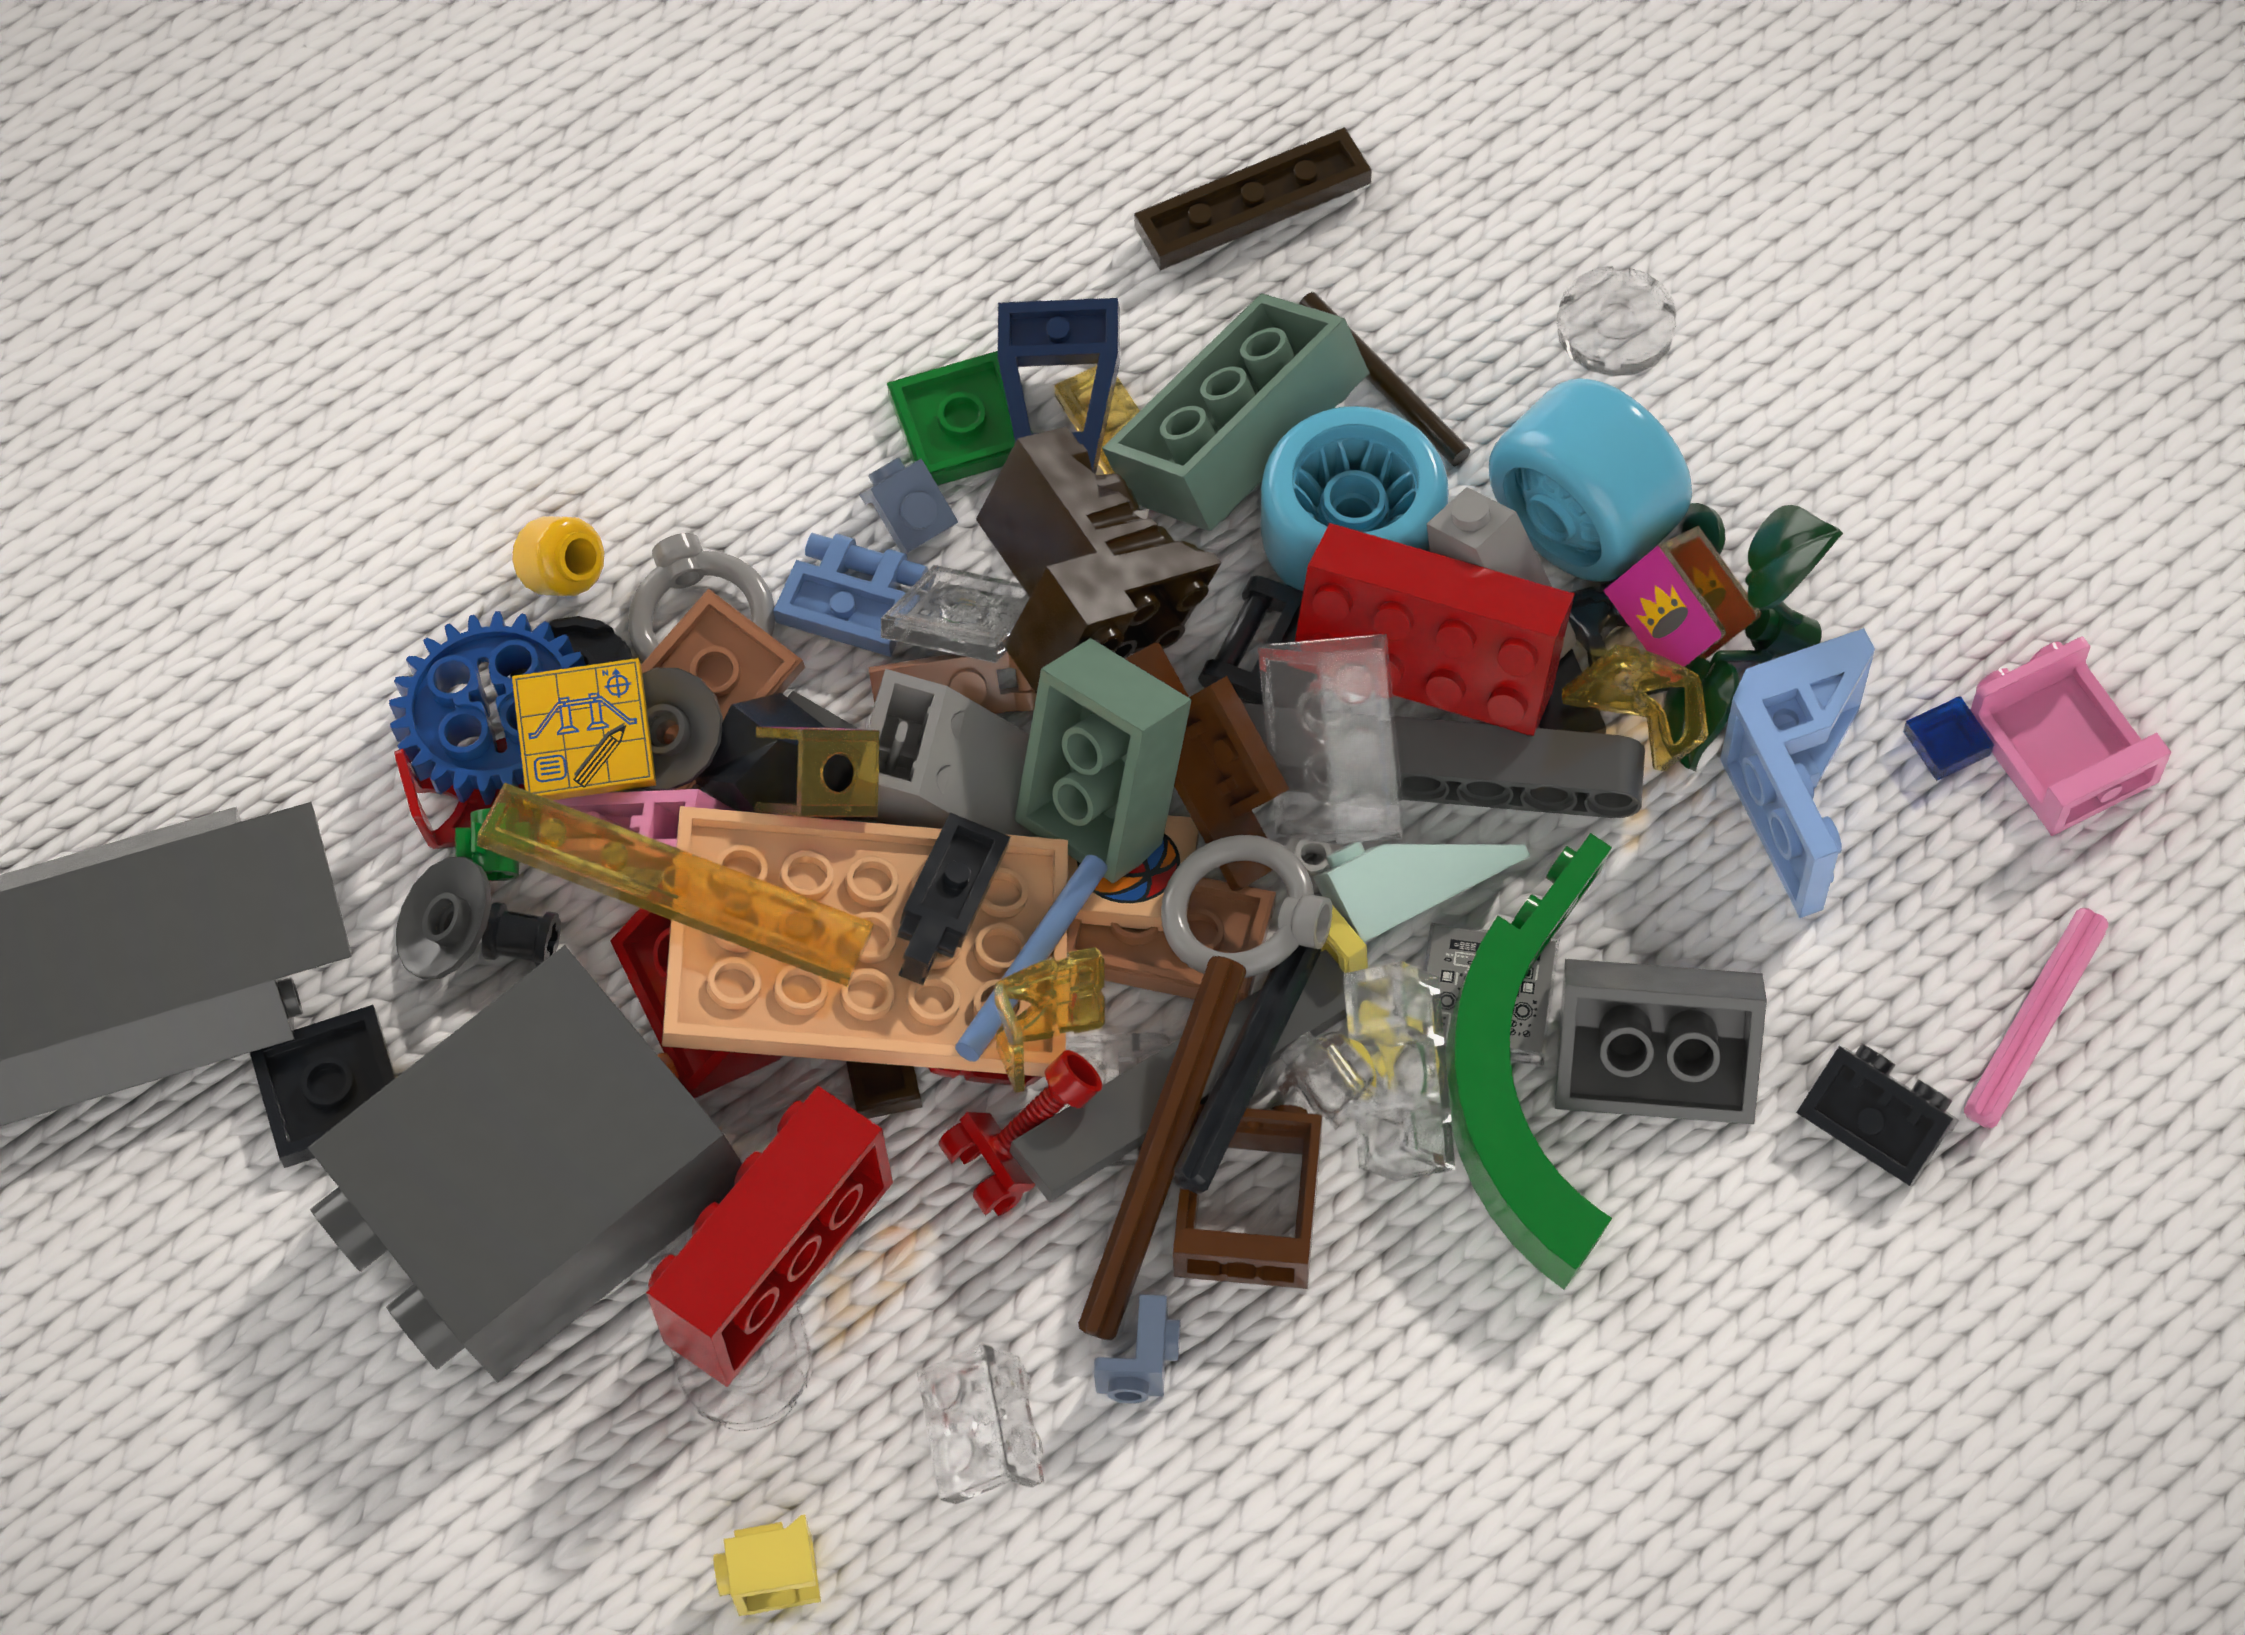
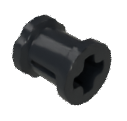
M492 903L487 927L482 936V956L485 959L496 960L499 955L535 961L536 966L540 965L557 951L561 931L559 914L548 911L542 917L508 911L505 903Z

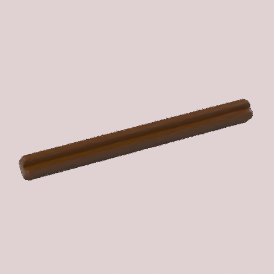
M1213 956L1208 961L1078 1322L1079 1329L1093 1337L1112 1341L1117 1336L1175 1174L1174 1167L1184 1149L1246 976V967L1232 959Z

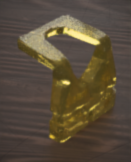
M1615 644L1593 662L1591 667H1587L1562 689V701L1566 705L1582 708L1590 706L1596 707L1600 711L1646 717L1654 770L1666 771L1703 743L1708 737L1703 687L1699 675L1650 651L1641 654L1640 649L1637 647ZM1668 687H1685V728L1682 737L1676 744L1672 741L1663 708L1657 701L1649 697L1645 693L1646 691Z
M1091 947L1067 952V958L1057 961L1054 957L1045 959L1017 971L995 984V1005L1002 1022V1026L997 1030L996 1049L1015 1094L1025 1090L1023 1042L1048 1039L1071 1031L1076 1034L1095 1030L1105 1024V997L1101 991L1105 986L1104 957L1099 949ZM1009 999L1023 1000L1031 1003V1005L1016 1017Z

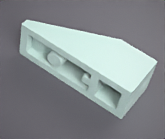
M1359 840L1326 856L1325 858L1330 868L1313 876L1321 895L1330 898L1332 905L1363 942H1366L1521 862L1531 855L1526 845L1382 844L1365 850Z

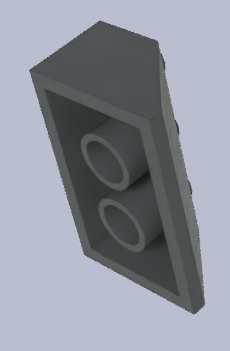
M1565 959L1559 1022L1555 1109L1754 1125L1767 1004L1763 974Z

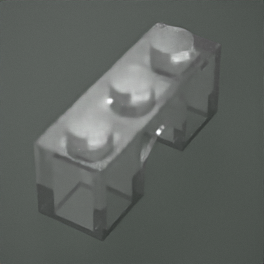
M1403 961L1344 973L1348 1038L1360 1042L1366 1048L1372 1059L1376 1075L1375 1098L1354 1103L1359 1169L1395 1181L1456 1170L1439 977Z

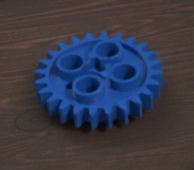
M495 611L490 626L481 627L479 620L473 614L469 615L468 631L461 634L450 623L446 624L445 633L448 640L443 644H439L435 640L426 637L423 640L429 654L426 659L408 655L406 661L413 677L400 676L394 680L402 697L389 700V706L396 719L390 723V727L397 742H400L397 745L399 750L403 748L412 762L411 766L416 777L420 781L430 777L436 793L441 795L453 785L459 801L465 803L473 790L479 789L485 805H491L496 789L505 788L508 797L514 802L518 799V785L524 783L513 682L512 678L508 676L518 669H528L524 674L586 666L581 652L573 653L569 637L564 634L555 638L550 624L546 621L532 631L526 614L521 613L512 627L506 626L501 611ZM484 662L489 663L491 682L497 694V711L506 737L507 750L503 753L497 752L496 736L489 720L491 712L479 672V666ZM458 684H467L456 693H446ZM469 737H479L469 746L457 747L461 741Z

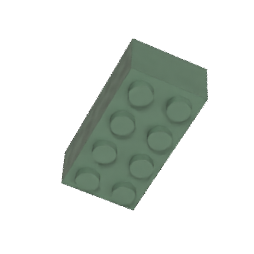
M1261 293L1105 444L1102 450L1114 473L1121 475L1128 488L1132 490L1139 506L1211 532L1262 482L1269 455L1279 440L1302 420L1319 412L1335 408L1343 402L1350 392L1369 374V371L1345 318Z

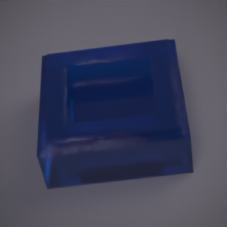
M1961 696L1907 720L1903 733L1936 781L1991 756L1994 747L1993 742Z

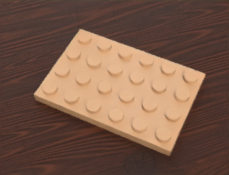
M680 806L662 1046L1045 1077V1069L1066 1050L1067 930L980 1058L975 1062L964 1059L956 1051L955 1045L1068 883V840L1008 835L1011 838L1007 851L962 947L957 948L953 959L938 953L924 985H920L898 976L904 963V953L910 941L897 937L901 926L900 921L903 909L942 829Z

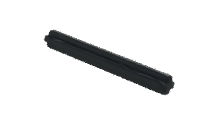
M1299 945L1288 958L1270 969L1174 1167V1182L1179 1188L1189 1189L1195 1194H1202L1208 1190L1319 958L1321 949Z

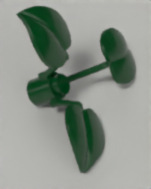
M1690 503L1685 517L1659 543V547L1664 554L1667 553L1699 526L1720 555L1726 541L1723 521L1714 509L1701 503ZM1785 505L1772 512L1756 532L1748 550V564L1752 570L1745 578V583L1748 585V600L1752 607L1760 610L1761 616L1745 629V635L1750 639L1755 650H1719L1713 655L1710 662L1697 656L1676 674L1674 681L1667 691L1663 706L1665 737L1678 761L1692 771L1696 772L1702 754L1719 735L1729 719L1733 696L1739 685L1738 672L1730 662H1757L1761 664L1772 660L1773 657L1779 658L1821 642L1822 630L1819 622L1792 610L1783 601L1814 569L1839 537L1843 535V532L1802 507Z

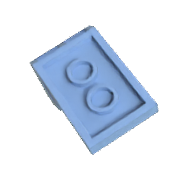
M1864 628L1747 668L1731 704L1720 760L1799 918L1824 909L1830 883L1834 881L1833 872L1837 857L1842 851L1841 839L1834 822L1828 816L1821 817L1813 798L1814 788L1820 782L1860 709L1875 651Z

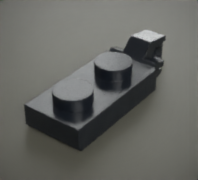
M951 812L949 813L903 909L900 921L901 926L897 937L910 941L904 953V963L898 976L924 985L938 953L953 959L957 948L962 947L1009 845L1010 836Z

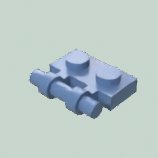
M811 533L806 543L805 555L821 560V564L816 566L796 560L773 610L776 623L891 657L898 641L885 637L913 608L911 593L897 590V588L902 584L921 590L928 576V566L908 561L906 553L887 549L884 553L857 546L855 538L841 534H835L833 538ZM852 569L872 575L873 578L870 582L846 575L845 573Z

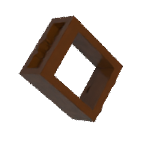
M1199 1104L1187 1141L1205 1104ZM1278 1105L1271 1108V1110L1247 1108L1228 1148L1302 1155L1295 1238L1196 1229L1200 1194H1195L1189 1189L1180 1188L1173 1245L1174 1277L1308 1289L1322 1140L1321 1114H1310L1306 1109L1295 1105Z

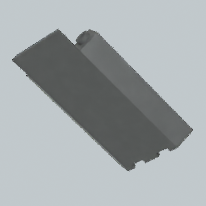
M312 802L246 821H241L236 806L0 875V1126L294 1039V1017L303 1014L302 1005L293 978L290 977L283 980L281 978L351 957L348 937Z

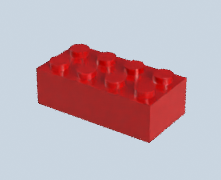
M1329 523L1307 567L1291 665L1534 737L1553 691L1574 593Z
M817 1086L804 1102L798 1100L786 1110L778 1124L777 1135L762 1153L755 1151L746 1158L736 1174L735 1186L720 1204L713 1202L702 1211L693 1226L692 1238L677 1256L670 1254L665 1257L655 1268L649 1279V1289L646 1295L664 1344L725 1387L731 1384L893 1184L882 1128L820 1086Z

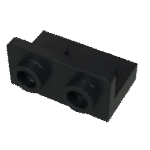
M1861 1043L1856 1053L1848 1048L1839 1046L1796 1113L1908 1186H1913L1948 1131H1953L1959 1122L1958 1118L1947 1112L1952 1100L1919 1079L1912 1089L1890 1076L1896 1064Z

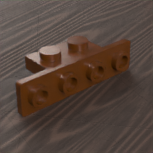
M1153 643L1125 658L1135 666L1191 699L1174 787L1204 842L1208 844L1220 838L1236 835H1253L1267 838L1252 809L1288 791L1289 787L1228 677L1220 679L1189 697L1159 643ZM1235 861L1219 866L1229 887L1235 892L1273 871V869L1266 865L1252 861Z

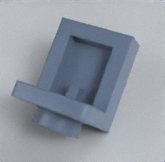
M899 457L867 475L873 486L859 494L865 505L872 502L902 553L910 552L958 523L957 518L922 459L906 467Z
M1139 1295L1136 1359L1095 1358L1094 1379L1097 1393L1108 1394L1111 1400L1121 1403H1141L1148 1400L1149 1396L1164 1397L1166 1360L1179 1361L1180 1320L1168 1319L1166 1295Z

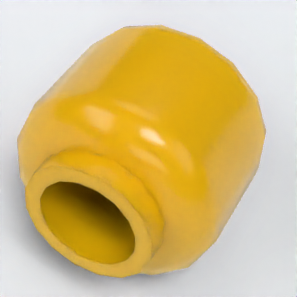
M543 516L528 522L519 531L513 545L512 562L516 576L526 588L539 595L576 596L588 591L598 581L604 567L605 551L601 537L593 526L580 518Z

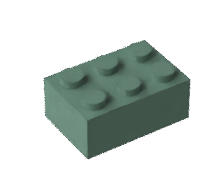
M1091 638L1041 668L1015 821L1041 838L1068 840V855L1080 863L1087 855L1099 857L1108 868L1103 877L1111 883L1116 882L1131 872L1162 845L1191 699Z

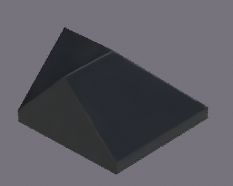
M782 693L731 704L722 722L720 746L710 766L695 779L696 784L710 795L736 811L753 813H832L850 795L861 755L857 750L829 729L771 728H827ZM799 816V817H811V818H822V819H826V818H827V817H814V816Z

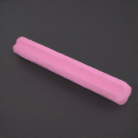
M2080 908L2075 912L1970 1095L1964 1108V1114L1969 1120L1978 1123L1984 1128L1997 1126L2105 936L2108 921L2103 915L2096 914L2089 908Z

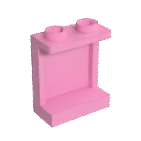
M2083 636L2064 645L2061 642H2053L2040 649L2031 658L2030 662L2012 671H2009L2007 668H2001L1987 675L1976 687V693L1968 715L1970 723L2051 836L2159 783L2171 755V751L2157 732L2142 740L2088 668L2086 659L2091 646Z

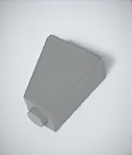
M1466 487L1427 523L1430 552L1552 587L1516 511ZM1569 621L1560 659L1576 645V635Z

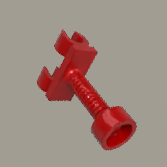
M1065 1050L1045 1069L1044 1073L1048 1087H1045L1004 1129L1001 1130L991 1113L966 1112L959 1119L960 1123L951 1127L940 1138L938 1144L951 1164L959 1157L965 1165L982 1154L995 1173L980 1183L972 1194L985 1216L992 1210L995 1211L997 1216L1003 1215L1019 1203L1024 1192H1029L1036 1186L1011 1155V1142L1056 1115L1066 1104L1075 1108L1084 1107L1102 1089V1081L1099 1074L1078 1053Z

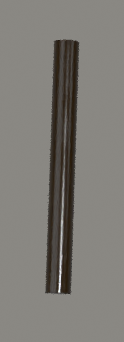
M1315 292L1308 293L1299 302L1300 305L1338 316ZM1349 327L1369 371V374L1366 376L1368 381L1412 425L1418 428L1452 466H1458L1465 461L1470 454V448Z

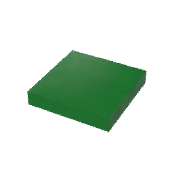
M997 351L887 382L888 395L913 462L919 459L923 460L937 486L1004 466L1015 445V438Z

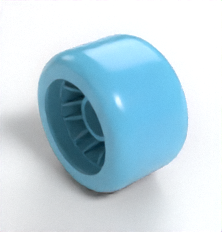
M1571 379L1559 383L1547 391L1499 438L1489 458V479L1493 494L1498 503L1517 512L1534 550L1564 572L1587 581L1609 582L1618 579L1679 525L1688 512L1692 499V484L1687 463L1668 431L1644 406L1616 387L1597 380Z
M1349 406L1332 408L1314 414L1292 427L1279 440L1269 455L1261 484V538L1267 559L1279 578L1286 585L1304 591L1308 564L1329 523L1430 552L1427 523L1448 504L1449 497L1447 474L1438 451L1430 440L1410 422L1390 412L1370 407Z

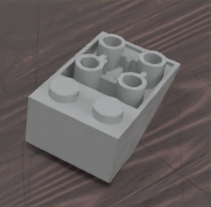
M885 669L845 813L875 816L863 818L891 825L942 829L951 812L1006 835L1037 837L1035 833L1015 821L1030 734L948 686Z

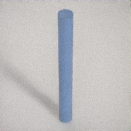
M1087 855L955 1045L956 1051L964 1059L972 1062L977 1061L1107 872V865L1102 859L1095 855Z

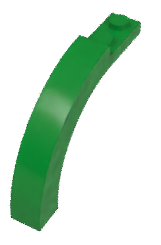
M1592 833L1589 834L1577 852L1566 846L1546 875V879L1552 882L1553 885L1542 900L1531 894L1512 923H1509L1499 915L1494 920L1479 945L1458 993L1449 1025L1445 1054V1092L1449 1120L1459 1156L1470 1182L1491 1218L1514 1247L1536 1269L1563 1290L1566 1289L1600 1240L1612 1217L1583 1197L1558 1172L1532 1134L1521 1109L1514 1085L1510 1060V1031L1513 1009L1521 983L1597 878L1612 849L1610 845Z

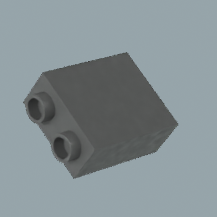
M564 945L308 1147L338 1186L314 1205L310 1211L335 1244L360 1272L386 1251H389L414 1284L388 1304L386 1308L417 1349L436 1370L466 1348L498 1383L695 1224L699 1215L708 1205L713 1202L721 1203L735 1186V1177L742 1162L723 1132Z

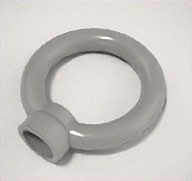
M680 533L669 536L654 546L652 556L656 568L646 576L636 590L628 615L630 641L642 663L659 645L653 631V614L661 597L671 587L681 589L698 583L704 575L720 577L735 584L747 598L750 606L751 621L770 636L773 635L775 626L773 610L775 605L772 594L764 579L749 564L726 553L703 551L699 538L692 533Z
M1236 835L1220 838L1200 847L1177 867L1164 891L1161 905V921L1169 946L1180 960L1192 969L1204 974L1209 959L1213 956H1221L1237 961L1245 966V978L1274 968L1288 958L1299 945L1321 949L1327 940L1331 927L1332 902L1328 897L1314 895L1313 885L1305 866L1285 846L1260 836ZM1252 861L1266 865L1281 877L1288 892V897L1284 899L1279 911L1278 930L1263 944L1237 953L1215 951L1200 943L1193 935L1187 921V905L1191 893L1198 882L1210 871L1227 863Z

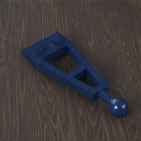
M1118 298L999 302L997 358L1015 443L1018 438L1038 434L1031 432L1018 367L1097 364L1084 431L1072 432L1079 444H1083L1087 449L1092 471L1096 475L1120 366V306Z

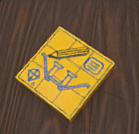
M639 658L512 676L526 799L529 804L656 786L644 684Z

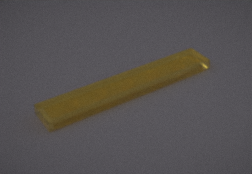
M504 783L478 832L477 846L846 987H848L872 934L873 922Z

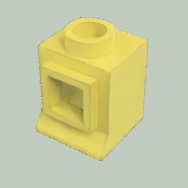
M805 1514L800 1515L786 1528H784L782 1522L734 1530L735 1537L723 1539L725 1553L713 1554L719 1596L731 1594L739 1617L821 1602L812 1534Z

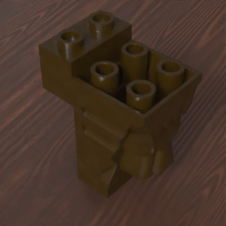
M1067 426L1017 439L976 518V521L1029 596L1027 604L1003 646L1036 695L1041 668L1090 638L1124 659L1153 643H1159L1163 649L1176 643L1185 633L1184 625L1196 605L1207 596L1209 592L1208 585L1222 563L1215 553L1206 552L1186 541H1174L1163 526H1158V523L1149 517V509L1140 510L1132 490L1128 488L1121 475L1115 473L1095 475L1092 471L1087 449L1083 444H1079Z

